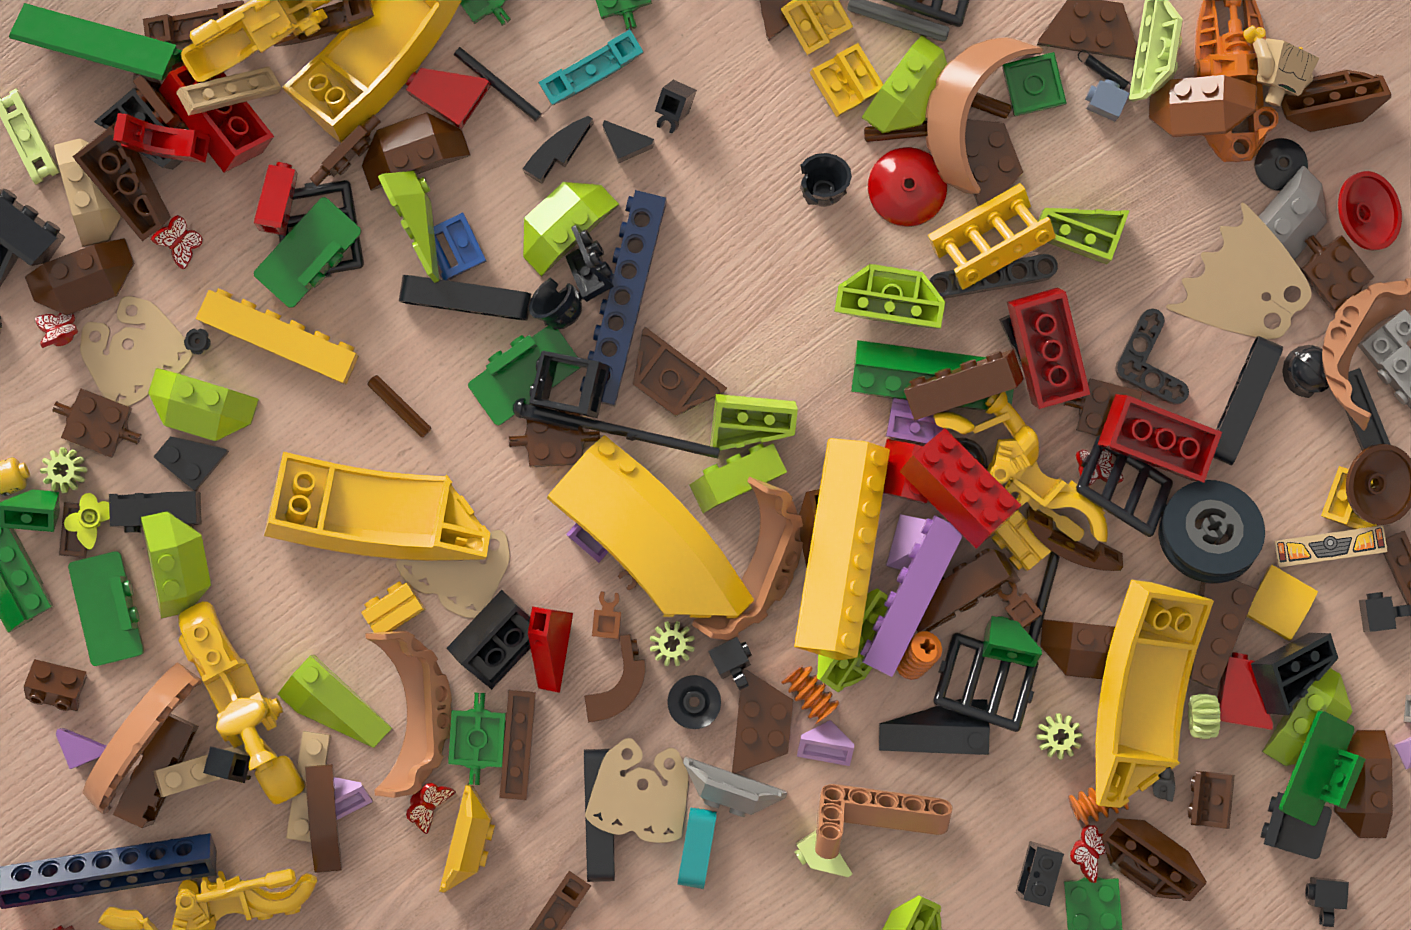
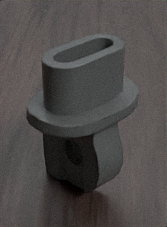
M1169 767L1158 775L1159 780L1153 783L1152 787L1153 793L1157 798L1173 802L1175 777L1174 772Z

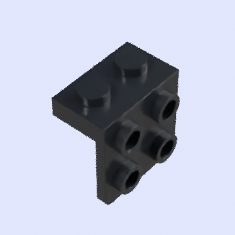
M574 225L571 229L579 249L565 257L582 298L588 302L614 287L610 278L613 272L608 263L602 259L604 251L597 240L593 242L591 235L586 229L582 231L577 225Z
M1278 792L1277 797L1272 796L1268 812L1272 813L1270 823L1265 822L1261 832V838L1265 839L1264 845L1311 859H1318L1321 855L1332 816L1331 808L1324 806L1317 824L1312 826L1281 812L1279 805L1284 793Z

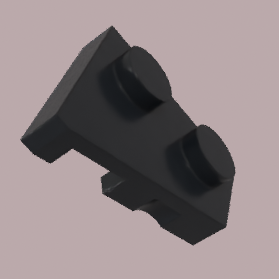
M170 436L154 455V458L190 488L197 491L229 451L224 448Z

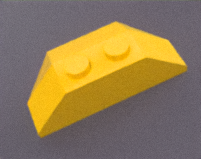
M466 784L439 892L445 893L476 874L480 870V866H486L489 851L484 849L486 841H492L495 825L491 824V814L474 786Z

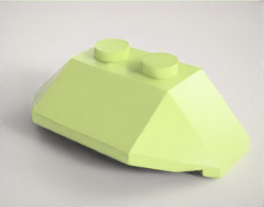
M1145 0L1128 101L1134 102L1147 99L1162 88L1170 79H1174L1178 68V50L1182 43L1183 19L1169 0Z

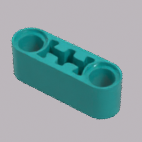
M690 808L677 885L704 889L717 817L716 811Z

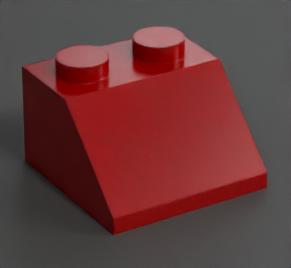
M891 439L886 440L885 448L890 449L883 490L884 494L921 504L928 502L900 472L908 460L923 446Z

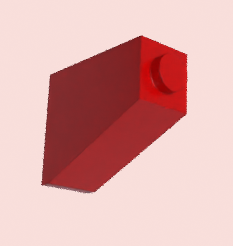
M420 68L418 73L413 72L406 82L408 86L406 91L411 97L461 130L491 87L490 82L485 78Z
M276 162V166L268 165L254 219L255 226L261 232L286 236L298 176L297 171L292 169L291 164Z
M1232 652V657L1229 658L1219 683L1217 698L1220 704V720L1272 730L1273 722L1271 715L1266 713L1251 667V663L1255 661L1248 660V654Z

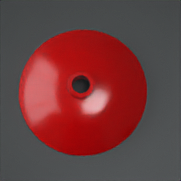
M903 147L889 151L875 163L868 179V196L874 210L884 220L897 226L913 227L928 222L940 211L946 199L947 183L939 176V170L932 155L921 149ZM911 180L914 183V187L908 189L904 186V182Z
M1372 171L1358 172L1344 182L1339 193L1338 213L1346 234L1355 244L1366 250L1376 251L1390 246L1398 237L1402 224L1400 201L1392 185L1383 176Z

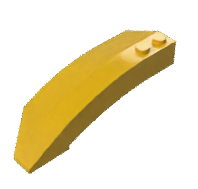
M371 0L374 17L340 32L282 88L328 134L342 143L358 125H363L373 114L376 115L403 87L411 74L418 69L449 25L462 0Z
M604 435L592 445L547 496L549 501L587 531L628 571L662 611L663 617H674L677 614L689 615L690 618H711L712 615L738 618L754 602V598L722 550L694 516L659 480L607 436Z
M283 452L264 536L342 553L392 559L432 561L486 559L490 532L474 516L473 509L462 495L460 496L452 486L453 482L447 474L446 476H430L369 470Z
M1131 580L1114 629L1101 686L1095 739L1097 805L1121 808L1129 802L1128 797L1136 791L1141 790L1143 792L1159 780L1158 775L1165 771L1166 768L1170 767L1173 769L1180 764L1178 752L1184 702L1195 655L1214 602L1212 599L1152 582Z

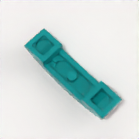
M629 29L608 41L607 45L563 71L562 69L558 70L538 83L553 106L612 75L639 57L644 51Z

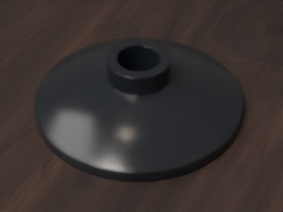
M1286 138L1270 140L1256 154L1255 172L1259 180L1266 187L1281 191L1301 166H1305L1308 169L1306 153L1293 140ZM1281 158L1287 160V167L1280 166L1279 160Z
M698 675L686 676L678 680L670 689L667 699L668 710L671 717L679 725L688 729L704 728L711 724L718 716L721 708V696L715 684L709 679ZM691 697L699 699L700 703L697 707H692L689 704Z

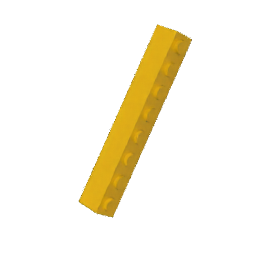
M828 439L794 644L795 648L835 660L853 659L858 656L890 449L865 441Z

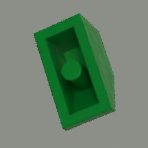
M32 489L1 501L0 528L54 532L60 514L59 492Z
M991 616L985 628L982 657L1035 667L1042 655V649L1018 621L1009 620L1007 617Z

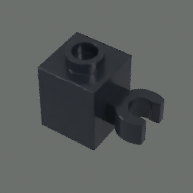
M672 80L662 87L655 108V112L662 114L657 120V127L661 128L665 121H668L671 124L669 133L675 132L679 127V121L689 114L697 90L676 80Z
M1383 592L1366 594L1367 599L1359 600L1363 632L1397 629L1396 617L1411 616V605L1393 607L1392 596L1383 597Z
M738 637L708 651L722 679L732 675L739 690L749 686L742 672V669L751 665L748 658L752 654L746 642L740 643Z
M210 746L203 773L245 783L246 780L251 779V776L247 775L251 757Z
M1310 877V883L1306 884L1305 897L1309 900L1308 904L1314 907H1321L1319 925L1334 927V908L1347 909L1349 882L1341 879Z

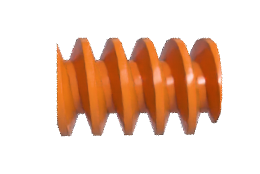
M921 631L915 634L896 669L898 673L910 680L922 677L941 657L942 645L938 637L928 631Z
M801 666L781 683L783 685L792 683L788 692H799L794 700L796 702L805 700L801 709L811 708L812 710L808 718L818 717L815 723L817 724L837 708L839 701L829 702L833 695L832 692L822 693L826 687L825 683L816 685L818 681L817 674L809 676L813 668L811 666L805 668Z
M1093 787L1088 788V797L1083 791H1079L1078 801L1073 795L1068 796L1075 818L1078 822L1082 820L1086 826L1089 825V816H1092L1096 822L1099 821V812H1102L1106 818L1109 817L1110 808L1116 814L1119 813L1118 807L1097 805L1096 791ZM1129 802L1123 806L1126 810H1129Z

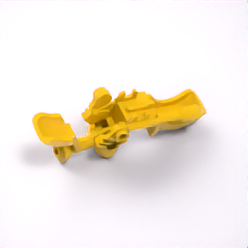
M251 0L218 20H209L192 30L190 38L193 44L183 49L181 52L182 60L194 80L198 82L209 80L239 64L257 50L260 54L265 52V50L292 32L295 36L301 33H305L306 36L314 34L321 29L319 23L328 18L323 9L315 12L314 10L333 0Z
M1006 392L990 396L985 404L988 408L985 413H994L996 416L976 425L967 418L949 411L933 415L937 426L953 429L963 435L971 431L976 434L1002 422L1013 438L997 439L992 461L989 463L987 471L1000 484L1008 482L1004 488L1010 494L1016 491L1019 494L1016 500L1022 506L1028 502L1033 510L1039 509L1042 513L1052 517L1056 527L1074 541L1081 540L1084 536V529L1067 516H1060L1052 509L1073 507L1082 511L1089 522L1091 534L1098 541L1107 542L1108 528L1104 509L1080 495L1076 491L1077 484L1071 480L1067 484L1060 477L1058 479L1051 478L1041 472L1037 464L1039 456L1038 436L1030 426L1025 424L1018 412L1008 402Z
M202 601L184 610L178 616V623L182 633L178 641L188 661L193 662L219 713L217 714L218 722L216 725L219 734L225 742L229 741L234 749L244 742L246 752L251 757L249 771L256 769L255 777L272 804H281L300 794L304 790L305 784L288 756L277 757L275 752L259 737L255 728L261 722L267 731L277 727L276 720L280 717V713L284 712L277 698L268 699L261 695L246 659H241L232 647L211 603Z
M286 869L270 872L265 877L247 881L240 880V876L227 880L224 872L219 870V878L216 879V882H210L208 877H202L201 893L196 881L193 879L183 880L178 887L175 903L177 907L171 930H215L217 921L230 913L243 914L246 920H252L257 917V920H266L272 918L273 914L284 913L285 915L296 914L301 911V905L313 892L317 883V877L306 873L295 883V871ZM293 885L291 888L281 892H269L260 888L267 887L268 889ZM108 907L99 919L101 925L111 930H158L148 917L144 919L142 914L136 909L123 910L117 907Z

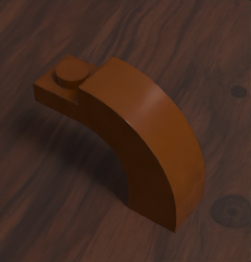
M631 634L619 636L623 658V674L617 685L606 692L584 696L588 723L606 720L618 715L635 700L641 690L645 678L646 663L645 659L634 660V655H639L637 639H631Z

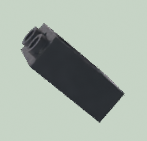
M541 351V356L536 362L537 373L535 381L530 388L529 403L543 408L598 419L610 366L599 361ZM557 363L587 368L579 406L549 401Z
M1030 841L1015 893L1023 900L1050 907L1064 853L1056 848ZM1029 866H1031L1030 873L1027 871Z

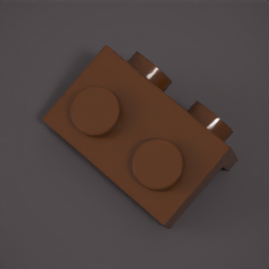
M34 659L23 686L25 698L37 705L48 704L62 711H78V699L86 681L87 673L83 670Z
M1196 771V776H1193L1191 780V791L1194 792L1193 803H1190L1188 808V817L1191 819V825L1223 829L1230 828L1235 775Z

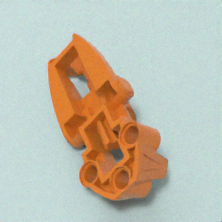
M1203 0L1195 37L1194 77L1225 75L1257 86L1256 112L1248 119L1249 132L1232 133V130H1230L1226 134L1203 136L1223 162L1251 161L1263 145L1268 132L1278 124L1279 116L1272 107H1264L1263 86L1257 81V55L1253 44L1245 40L1242 23L1238 19L1237 7L1241 6V0ZM1243 0L1244 30L1250 26H1255V29L1258 27L1264 29L1256 1ZM1215 1H1223L1224 7L1230 9L1229 33L1219 36ZM1259 115L1267 116L1270 125L1267 127L1261 125ZM1234 143L1243 144L1245 153H1236L1233 147Z

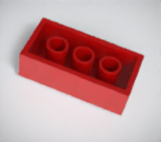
M185 65L169 72L159 91L190 130H196L210 136L208 153L224 173L265 151L274 135L247 101L188 115L177 95V91L181 87L202 82L194 80ZM223 72V73H221V74H219V75H217V76H215V77H213V78H211V79H209V80H206V81H210V80H214V79H219V78H223V77H227V76H226V74Z
M1057 287L1008 301L1007 306L1031 404L1038 409L1090 395L1066 291Z
M1115 394L1097 445L1188 480L1204 483L1222 432L1134 397Z
M946 428L919 449L900 470L909 482L976 549L1003 526L1022 506Z

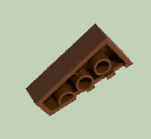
M115 122L72 157L143 242L163 227L171 216L139 152L122 147L121 143L113 140Z
M1014 349L1003 353L998 351L985 356L986 359L977 362L975 359L960 364V368L954 370L946 368L937 371L935 376L929 379L921 376L910 380V385L904 389L914 421L1017 388L1024 380Z
M984 549L975 555L976 560L968 565L964 562L952 570V575L947 578L942 577L916 629L917 632H930L955 618V611L958 609L960 612L969 610L979 603L978 598L993 597L998 594L1002 588L1001 585L1009 581L1012 585L1021 581L1005 553L995 549Z
M1237 580L1224 583L1201 582L1198 595L1212 599L1214 602L1195 655L1190 680L1206 687L1217 689L1258 589Z
M174 714L168 716L141 755L143 757L131 774L130 782L119 800V804L113 813L114 816L142 829L154 824L166 796L160 797L153 771L183 762L197 732L198 725Z

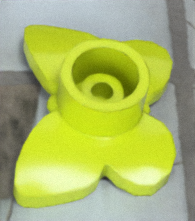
M86 493L80 499V510L78 513H72L66 517L64 527L70 532H77L79 542L86 549L91 550L97 539V527L101 525V522L110 519L109 502L101 501L98 503L95 495Z

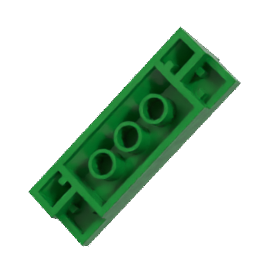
M26 3L23 4L9 35V38L158 80L166 79L169 72L172 71V66L182 61L181 52L183 50L176 49L175 44Z
M857 340L851 392L907 400L904 389L910 385V380L921 376L929 379L934 377L937 371L946 368L954 370L960 368V364L974 359L977 362L986 359V357ZM1014 389L1005 391L1008 402L1011 405ZM989 397L957 408L986 410L988 406L985 402Z
M0 528V619L7 632L10 633L54 606L42 586L43 581L16 531L12 528Z

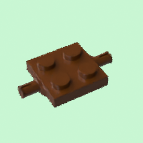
M373 114L363 125H358L321 163V168L309 179L318 187L328 175L334 177L337 173L340 176L344 174L351 166L349 161L356 154L360 157L370 147L368 144L371 140L369 135L381 121Z
M1314 235L1309 236L1304 241L1314 254L1309 262L1300 270L1331 311H1336L1351 296L1360 293L1363 286L1374 278V275L1343 235L1338 236L1325 246H1322Z
M1090 378L1088 382L1090 395L1083 396L1082 399L1070 400L1075 403L1066 401L1064 406L1079 409L1077 431L1099 436L1104 428L1115 394L1128 395L1141 400L1143 391Z
M80 388L76 401L71 407L58 401L54 404V406L64 410L53 407L52 412L67 417L66 426L61 436L62 439L113 458L118 444L123 439L136 445L140 442L130 436L141 439V434L127 429L128 418L132 411L131 407Z
M526 419L527 428L525 436H509V447L525 446L528 451L529 467L575 465L583 456L584 442H597L600 439V432H584L582 427H578V431Z

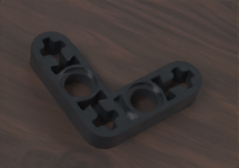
M1154 308L1148 309L1139 317L1116 363L1115 371L1121 380L1169 404L1177 405L1188 398V386L1183 381L1145 363L1165 322L1162 312ZM1155 315V321L1158 322V326L1153 325L1148 332L1153 334V337L1151 338L1146 333L1138 332L1139 328L1144 331L1148 325L1145 317ZM1141 337L1146 340L1147 348L1144 352L1134 350L1133 341L1135 338ZM1131 362L1133 363L1132 369L1138 372L1141 371V367L1145 368V371L1140 375L1139 382L1135 380L1138 375L1132 372L1128 375L1124 374L1125 369L1121 367L1122 364L1126 365ZM1148 373H1154L1158 376L1159 384L1157 387L1150 388L1146 385L1145 377ZM1165 379L1169 380L1166 386L1170 388L1180 387L1179 392L1182 393V397L1178 396L1173 399V393L1166 389L1163 390V394L1159 393V390L1164 386Z

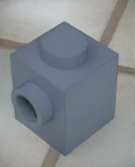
M1100 80L1096 87L1091 85L1085 100L1089 101L1086 109L1115 122L1119 118L1130 93L1120 89V85L1114 81L1105 80L1104 82Z

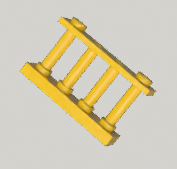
M1021 183L928 235L937 257L941 258L949 254L958 267L954 269V272L962 290L1056 238L1049 217L1037 222L1029 212L1028 208L1031 207L1026 189ZM1019 215L1028 228L1014 235L1005 224V221ZM996 228L1005 241L991 248L981 235ZM972 241L981 254L967 261L958 248Z

